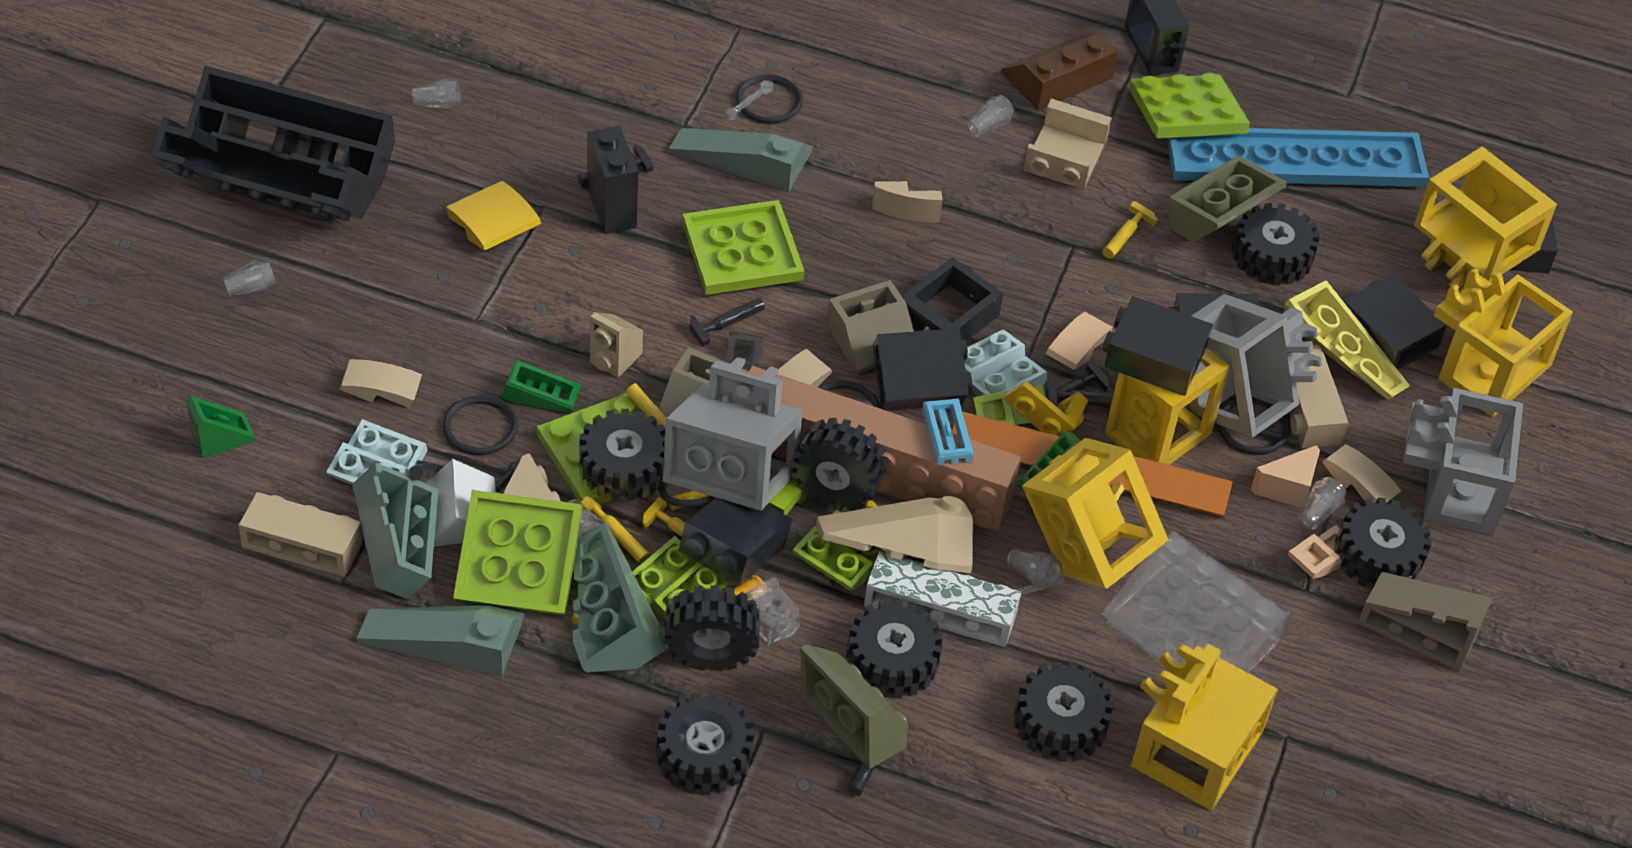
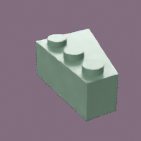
M374 462L352 484L375 587L409 599L431 578L439 489Z

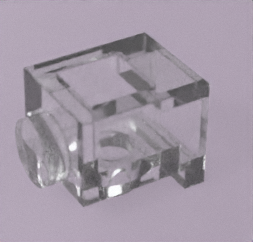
M775 576L745 593L748 595V601L753 599L757 603V608L760 610V635L769 645L781 638L787 639L797 631L800 626L801 610L779 587V581Z

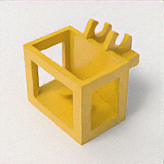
M1482 146L1428 181L1414 224L1417 229L1431 239L1429 247L1421 255L1427 262L1425 267L1431 271L1443 262L1451 267L1446 273V278L1451 281L1449 287H1452L1454 284L1459 287L1464 285L1469 271L1473 268H1478L1479 275L1492 282L1489 275L1493 271L1504 274L1540 250L1557 203ZM1465 175L1460 190L1451 184ZM1438 193L1445 197L1444 200L1434 205Z
M1473 268L1468 273L1463 289L1459 292V286L1456 284L1450 287L1445 300L1437 306L1434 313L1436 318L1455 330L1438 379L1451 389L1458 388L1512 401L1552 365L1573 311L1518 274L1504 285L1503 276L1500 272L1493 271L1489 275L1492 280L1491 283L1479 275L1478 268ZM1523 296L1554 316L1553 321L1532 340L1511 327ZM1483 410L1491 417L1497 414V412Z
M1207 348L1201 360V363L1206 368L1194 376L1186 396L1118 373L1105 434L1120 447L1130 449L1133 456L1170 465L1212 434L1230 365ZM1210 388L1201 421L1184 406ZM1178 421L1190 431L1171 444Z
M1084 438L1066 453L1058 455L1050 461L1049 466L1022 485L1059 571L1063 576L1108 589L1168 541L1166 532L1130 449ZM1121 473L1124 475L1146 528L1124 521L1116 502L1124 490L1122 482L1112 483L1111 488L1109 486V482ZM1123 537L1139 542L1118 560L1109 565L1104 551Z
M1209 643L1204 649L1196 645L1194 650L1181 644L1177 648L1176 653L1183 657L1185 663L1174 660L1169 652L1162 653L1158 659L1168 670L1161 671L1158 679L1164 682L1167 689L1159 688L1149 677L1144 679L1140 685L1157 704L1142 724L1131 767L1212 811L1262 735L1278 689L1219 658L1222 650ZM1165 745L1208 769L1204 787L1154 760L1162 746Z

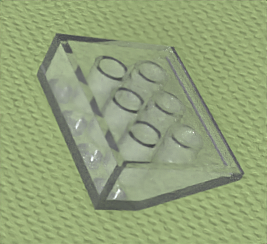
M1174 530L1167 535L1168 541L1143 560L1102 612L1100 619L1157 661L1162 653L1169 652L1174 660L1185 663L1183 657L1176 653L1179 645L1184 644L1194 650L1196 645L1204 649L1209 643L1222 650L1219 658L1249 673L1282 640L1291 613Z

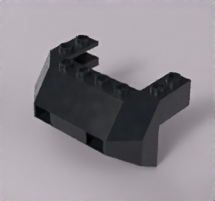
M205 66L187 127L169 118L162 117L151 156L162 161L161 167L173 171L172 173L191 179L194 174L215 181V187L234 193L237 187L247 190L246 196L257 200L265 201L266 197L270 196L278 199V205L296 210L299 204L309 207L308 213L323 218H328L330 214L331 217L350 221L351 217L363 218L384 182L395 144V133L392 115ZM248 126L276 133L272 148L246 141L245 136ZM337 150L344 151L340 166L333 164Z

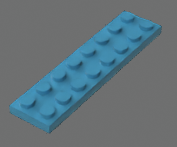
M1249 128L1246 134L1167 138L1173 180L1196 181L1238 155L1285 180L1286 183L1426 187L1429 180L1419 133Z

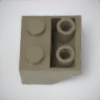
M891 280L829 299L826 327L856 374L875 369L872 345L877 334L914 332L907 304Z
M688 347L671 373L659 406L660 411L668 417L704 382L709 383L710 367L716 361L727 362ZM741 369V372L749 373V371Z

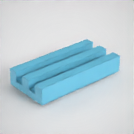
M959 399L923 402L922 411L936 464L944 465L945 460H950L951 464H957L959 459L964 458L965 463L973 462L974 453ZM946 409H951L961 445L959 449H956ZM933 410H937L947 450L943 448Z

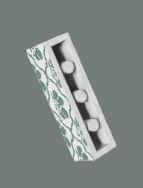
M879 551L867 583L864 607L872 604L876 610L878 609L879 602L886 600L888 606H894L895 600L903 601L902 607L909 608L910 603L918 606L917 613L921 614L926 610L931 615L930 623L936 620L940 629L1006 648L1018 611L1020 591L1010 589L1004 585H996L978 580L970 575H961L946 570L925 567L923 563L905 559L904 557L902 560L891 558L888 553Z

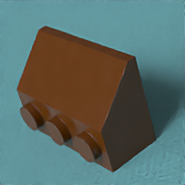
M1098 32L1075 37L1002 68L1001 73L1039 111L1046 108L1051 99L1062 101L1112 79L1118 50Z

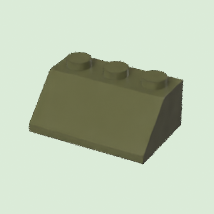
M1238 155L1169 197V229L1194 242L1286 187V181Z
M808 644L800 647L802 699L869 769L907 748L908 722L901 711L894 710L885 701L877 687H871L864 680L854 664H849L839 653Z

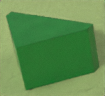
M191 395L187 398L186 403L191 434L202 458L250 444L256 439L245 413Z

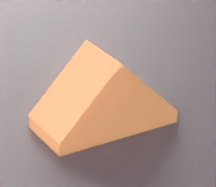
M1315 445L1257 467L1251 487L1252 492L1258 496L1303 508L1311 486L1320 449Z

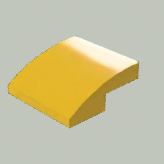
M503 181L446 206L448 218L465 228L468 240L484 251L541 224L539 216L527 201Z

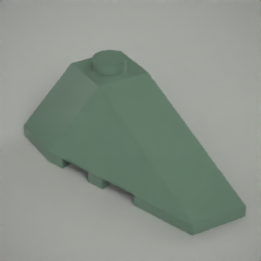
M681 128L669 147V153L789 192L810 156L813 146L770 133Z
M603 522L579 538L577 542L574 560V579L578 582V599L573 600V611L578 614L577 629L573 630V643L582 669L585 672L638 669L665 651L664 636L609 526Z
M491 605L369 609L356 639L357 643L502 677L524 620V613Z

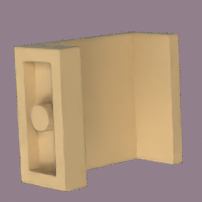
M1051 99L1047 106L1044 126L1035 145L1029 143L1027 147L1023 171L1084 190L1107 142L1112 117Z

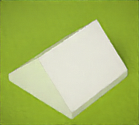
M452 459L426 482V484L439 489L434 547L463 543L471 491L479 490L496 493L495 478Z

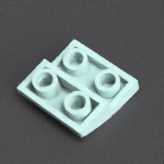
M1004 329L967 347L968 357L967 360H964L965 372H970L972 392L977 397L1007 390L1010 391L1024 381H1027L1032 386L1042 385L1047 382V371L1026 357L1025 345Z
M362 419L348 444L342 443L326 473L328 476L352 485L376 462L410 477V468L417 465V460L424 458L428 449L426 443Z

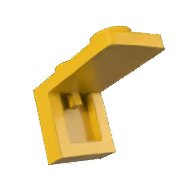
M1027 381L1006 392L1004 400L1041 432L1059 437L1067 430H1075L1084 419L1082 413L1088 402V399L1080 392H1076L1058 403L1056 407Z

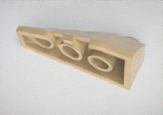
M945 496L942 499L929 497L817 517L816 525L822 540L864 551L870 550L872 546H875L890 553L891 558L902 560L903 555L906 554L925 559L923 565L925 567L971 573L973 517L965 502L959 498Z

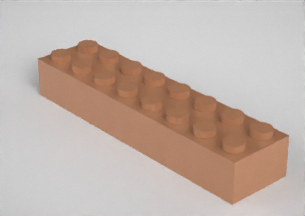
M752 366L749 375L760 377L766 370ZM779 374L775 376L783 379L781 404L803 410L800 441L811 425L815 426L816 422L821 419L827 423L829 418H837L838 424L847 419L852 421L851 427L857 428L860 424L865 427L864 434L869 436L873 433L877 437L875 445L882 444L885 449L882 456L887 457L888 460L885 467L887 468L886 474L877 492L886 493L906 501L929 497L939 499L945 496L956 497L967 505L973 517V524L981 528L1000 531L1013 501L1021 456L970 439L974 453L973 462L965 463L964 458L959 459L957 464H951L950 460H945L944 465H937L926 424ZM939 429L943 448L947 450L942 429ZM952 433L956 449L961 448L958 435ZM788 437L773 451L772 455L780 459H787Z

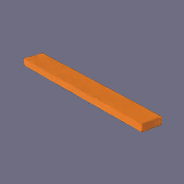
M962 412L971 440L1021 456L1020 465L1032 467L1059 438V436ZM954 423L952 433L958 435ZM1134 456L1151 499L1224 517L1233 481ZM1123 473L1109 482L1110 488L1112 483L1122 482L1123 492L1131 493Z

